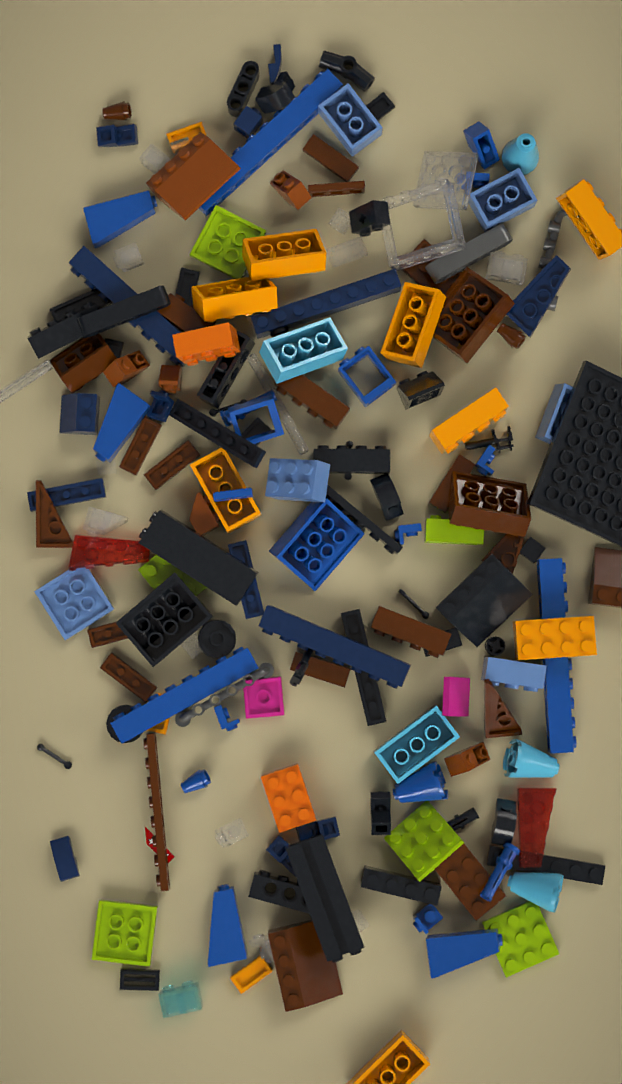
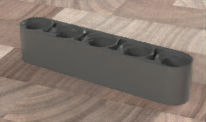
M499 224L432 261L425 269L433 282L438 284L507 246L513 241V238L504 224Z

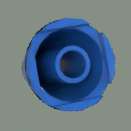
M437 761L411 774L399 784L396 783L395 788L392 789L395 800H399L400 803L445 800L449 797L448 789L444 790L446 781Z

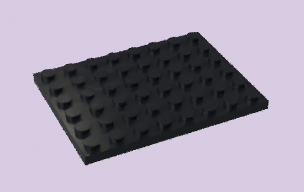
M583 361L527 504L622 547V378L589 361Z

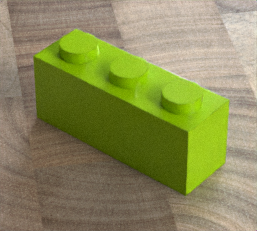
M430 515V518L425 520L424 543L483 545L484 530L450 524L449 519H441L439 515Z

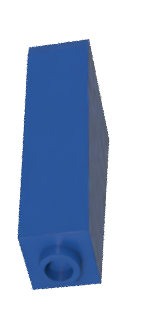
M148 190L84 207L87 225L95 249L156 214L154 207L158 206L155 195L151 196Z
M120 383L115 388L93 450L96 452L95 456L102 462L106 460L109 463L112 462L150 409L148 403Z
M229 884L217 886L218 889L213 894L208 967L240 961L248 957L234 886L229 887Z
M498 929L428 935L426 944L431 978L439 977L498 953L500 946H503L502 934H498Z

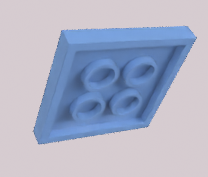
M85 561L78 563L34 591L64 640L69 639L114 610V607Z

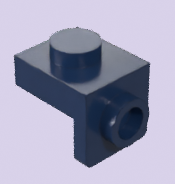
M151 390L150 395L154 400L147 416L151 419L166 422L174 401L165 391L159 390L156 392Z

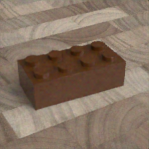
M464 843L435 868V871L476 921L506 897L499 886L492 901H487L480 896L490 875Z

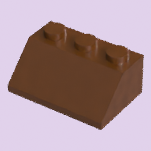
M99 333L88 338H81L49 361L70 392L73 393L80 390L89 381L96 379L117 358Z

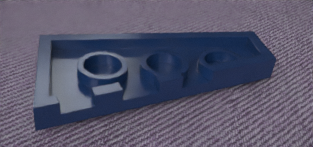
M557 255L513 300L515 304L506 314L530 338L571 270Z

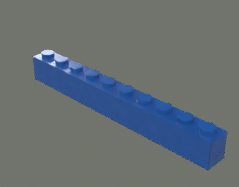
M329 69L324 73L322 71L318 73L312 84L305 85L300 95L295 97L283 110H278L274 114V118L269 123L265 122L256 135L252 134L242 148L238 147L234 150L231 159L241 169L199 207L205 216H208L213 211L215 205H220L316 117L319 104L343 87V84Z
M562 558L538 559L536 564L540 619L566 618L565 612H568V601H565L564 593H567V583L563 581V574H566L565 562L562 563ZM568 657L542 659V665L547 666L544 681L548 753L574 752V748L577 747L576 736H573L572 729L575 728V717H572L571 709H574V698L570 696V690L573 689V680L569 678V670H572V661Z

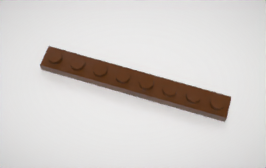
M156 733L146 734L147 738H144L143 742L144 749L148 750V757L145 758L146 769L150 770V777H147L148 789L151 788L152 796H149V806L153 808L154 816H151V827H155L156 834L152 837L153 847H157V855H154L155 867H159L156 883L157 887L160 886L161 891H169L170 879Z

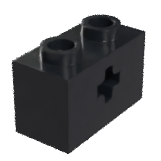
M372 200L349 211L351 233L360 234V237L370 236L371 232L381 231L383 227L390 224L388 202Z

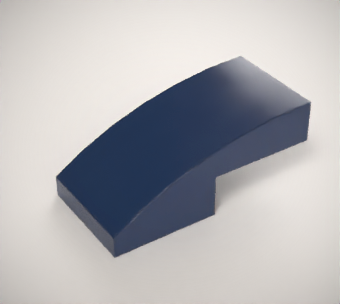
M281 44L273 45L275 63L268 64L270 85L276 82L281 72Z
M135 124L118 127L115 125L96 127L99 147H120L138 144L137 126Z
M336 817L321 819L296 827L299 841L320 833L323 834L325 840L340 836Z
M279 835L266 850L295 876L286 851V846L290 844Z
M65 836L50 841L60 881L79 877L77 860L73 853L70 837Z

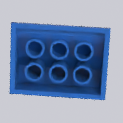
M326 498L325 503L311 502L269 552L310 588L316 591L365 533Z

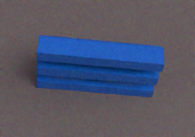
M252 488L213 493L215 502L253 497Z

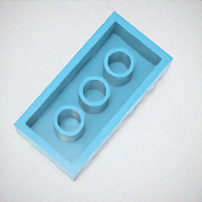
M329 317L264 340L259 353L276 384L343 360L348 347Z
M434 705L373 752L396 783L399 784L460 738V736L446 717L442 716V712L437 705Z

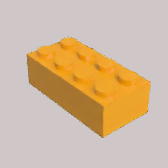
M583 179L556 199L598 260L612 255L622 247V229L616 226L613 215L607 213L604 208V202L599 197H596L592 185Z
M317 228L243 239L242 257L251 281L319 272L326 269V250Z
M243 277L191 287L193 308L204 322H215L221 318L232 319L238 315L249 316L254 312H270L271 309L278 308L277 287L270 279L251 281L250 277Z
M405 282L380 353L387 360L422 368L446 296L439 289Z
M495 387L432 429L429 436L441 454L444 452L449 454L459 446V442L466 443L475 435L474 432L477 430L481 433L487 429L492 420L497 422L502 419L507 413L506 410L509 405Z
M221 447L190 464L228 534L261 516L252 497L219 502L214 501V492L247 488L225 449Z
M594 616L513 621L515 660L597 655Z
M401 1030L346 1084H411L430 1065V1061Z

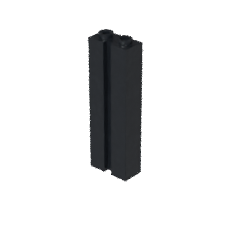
M155 511L149 519L151 524L148 529L144 528L139 535V538H141L139 544L237 606L259 572L165 511Z
M320 833L286 846L288 857L327 962L332 960V963L342 960V955L350 953L353 956L362 952L361 949L365 947L323 834Z

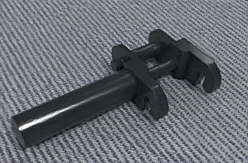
M507 426V438H496L495 430L492 429V438L465 443L466 451L488 447L489 445L493 446L494 444H497L495 449L498 450V453L503 449H510L512 451L514 445L511 444V441H513L512 432L510 431L511 427ZM508 441V445L500 446L499 442Z
M313 649L305 650L290 680L292 686L296 687L302 681L305 675L304 672L309 666L308 662L314 651Z

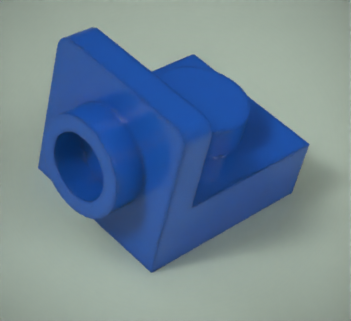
M467 172L466 177L462 178L461 190H465L464 195H469L470 185H473L474 188H481L487 185L490 173Z
M491 445L485 449L475 465L478 468L477 471L483 476H491L494 473V470L485 465L486 463L490 465L496 456L493 454L495 448Z
M421 523L397 526V530H394L395 541L399 542V545H404L403 534H406V537L418 536V532L422 531Z
M222 705L214 707L221 729L226 728L227 731L238 728L239 719L228 723L227 719L230 718L226 707L222 708Z
M427 904L413 915L415 920L413 925L419 932L424 931L427 934L429 929L443 919V916L434 905Z

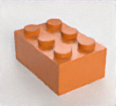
M229 322L172 335L176 358L188 366L199 364L198 361L206 360V362L215 361L220 356L225 358L236 356V353L241 352L237 330Z
M298 763L261 775L279 833L316 821Z

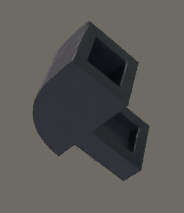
M281 72L273 85L262 87L257 94L255 100L264 114L284 108L295 98L292 93L295 85L288 72Z
M388 473L371 479L370 482L374 494L379 501L385 520L388 521L403 515L400 498Z
M371 792V835H391L390 792Z
M497 798L495 819L491 833L492 844L504 845V843H512L517 820L516 801Z

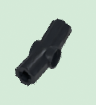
M323 51L319 68L329 69L332 72L341 74L342 77L351 80L364 92L371 87L375 77L361 67L354 57ZM351 65L353 68L347 70L344 68V66Z

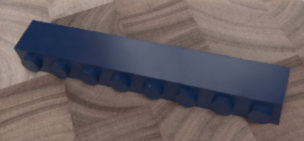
M85 246L69 261L72 267L70 271L77 277L81 275L85 279L84 283L91 290L95 288L100 292L98 296L104 302L110 301L114 304L137 295L130 286ZM155 311L128 322L133 328L139 327L142 330L141 335L148 341L152 339L156 343L155 347L161 353L166 352L171 356L169 360L173 364H180L182 367L186 365L176 358L172 337L173 334L181 332L160 313Z
M392 269L278 307L277 309H272L270 312L251 316V322L257 339L270 335V332L281 327H288L289 329L400 292L401 283L396 269Z
M272 605L266 606L259 623V627L263 628L262 632L271 636L273 633L280 635V640L290 643L292 640L298 643L297 647L307 651L309 648L316 651L315 654L320 657L326 658V655L334 658V663L342 666L346 663L351 666V670L358 673L362 671L369 673L368 677L377 681L380 678L386 680V685L396 689L398 686H403L411 667L409 663Z

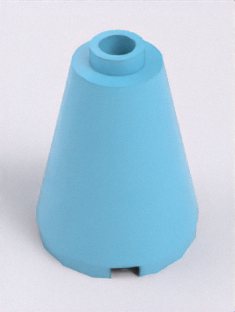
M527 133L521 134L505 145L501 159L507 171L512 172L520 168L523 175H526L535 169L539 162V151L532 135Z
M512 739L510 741L512 746L510 749H506L503 759V770L507 771L504 774L506 777L552 778L558 774L560 766L556 758L519 739Z
M514 872V875L509 876L508 886L511 892L549 912L555 913L559 903V894L562 890L564 876L560 873Z

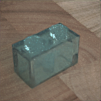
M183 982L182 986L179 987L168 985L163 987V990L158 994L163 1018L198 1011L203 1008L198 982Z

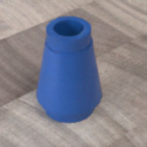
M205 769L198 770L182 782L181 787L184 793L208 787L211 779Z

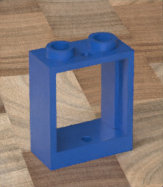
M370 346L359 348L354 353L355 356L350 360L346 358L339 364L340 367L338 368L339 374L364 407H367L396 385L395 379ZM368 356L386 381L364 396L346 371Z
M272 394L228 408L229 414L226 415L229 426L233 425L235 433L241 436L235 415L268 406L274 430L245 438L253 444L284 435Z

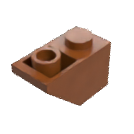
M285 171L278 173L270 182L271 186L286 202L297 210L312 198L303 183Z
M138 350L115 359L103 373L114 388L118 383L124 384L147 369L150 364L141 351Z
M161 365L159 376L161 390L168 394H176V391H181V366Z
M199 492L196 494L189 520L195 531L204 536L220 527L218 522L221 520L216 511L211 512L209 508L211 502L207 495L202 496Z
M484 742L444 758L451 777L468 772L491 760Z

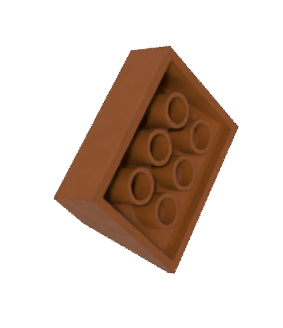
M200 132L154 174L146 184L157 199L186 221L241 168L209 137Z

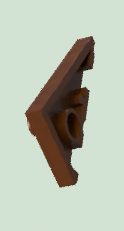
M36 480V547L73 548L74 543L41 480Z
M506 534L481 561L483 562L493 553L513 573L524 537Z
M484 679L485 738L522 735L521 727L490 679Z

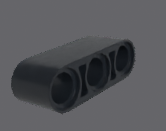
M254 61L244 63L227 99L228 112L233 117H239L247 106L259 80V66ZM248 70L256 71L253 75L246 73ZM242 86H245V87L248 88V89H247L246 91H244V92H242V91L239 90V88L242 87ZM233 103L240 104L238 108L231 107Z

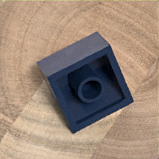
M88 393L62 395L59 433L98 435L100 397L97 394Z

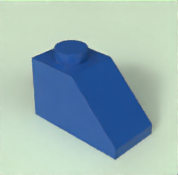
M478 121L463 130L468 146L483 169L500 160L490 130Z

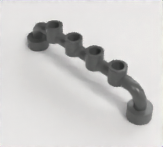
M564 209L557 213L554 221L550 220L547 231L551 232L550 239H545L543 250H547L545 257L541 256L539 268H542V270L553 258L562 219L568 216ZM558 296L554 297L547 310L555 311Z
M270 663L261 664L258 671L245 675L236 684L228 685L219 694L211 695L202 704L194 705L188 712H179L175 717L176 724L180 727L189 725L191 718L202 715L205 710L219 705L225 698L236 695L239 690L253 685L261 677H271L274 673V667ZM246 677H252L253 681L251 684L246 683ZM229 687H235L236 692L234 694H231L229 692ZM214 696H217L219 698V702L217 704L212 702V698ZM197 706L202 708L201 713H196L195 708Z

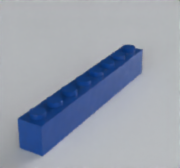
M240 647L233 651L234 655L227 659L224 656L216 660L217 665L211 668L207 665L198 670L199 675L193 677L191 674L181 680L183 682L181 685L176 687L173 684L164 689L166 693L161 696L157 693L147 699L148 703L144 705L138 703L131 707L132 712L126 715L122 712L113 717L114 721L111 725L121 744L259 669L249 649Z

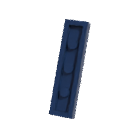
M103 478L46 489L55 507L106 498ZM36 491L27 492L30 511H36Z
M247 540L228 544L231 555L253 568ZM256 578L241 600L246 619L262 616L264 613Z

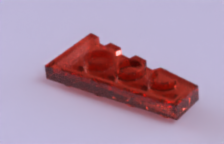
M75 535L69 571H76V568L84 567L86 569H93L94 566L102 565L111 567L119 563H123V565L149 562L150 550L135 540Z
M557 788L517 789L520 868H540L542 865L545 840Z

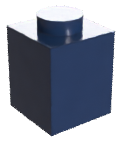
M246 106L233 123L234 130L248 139L252 134H255L263 123L262 116L256 108L252 107L251 109Z

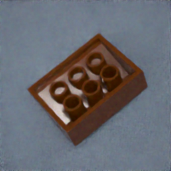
M466 267L444 294L446 300L433 338L461 360L468 363L515 303L507 293Z
M452 471L449 523L456 526L525 537L531 521L530 505L527 504L529 499L527 484Z
M594 547L588 604L622 608V550Z
M312 920L268 930V937L286 1012L305 1008L343 994L336 962L332 963V960L327 962Z

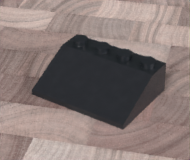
M492 553L443 599L436 608L468 640L478 647L533 594Z
M173 573L120 618L116 624L152 667H155L214 616L176 573Z

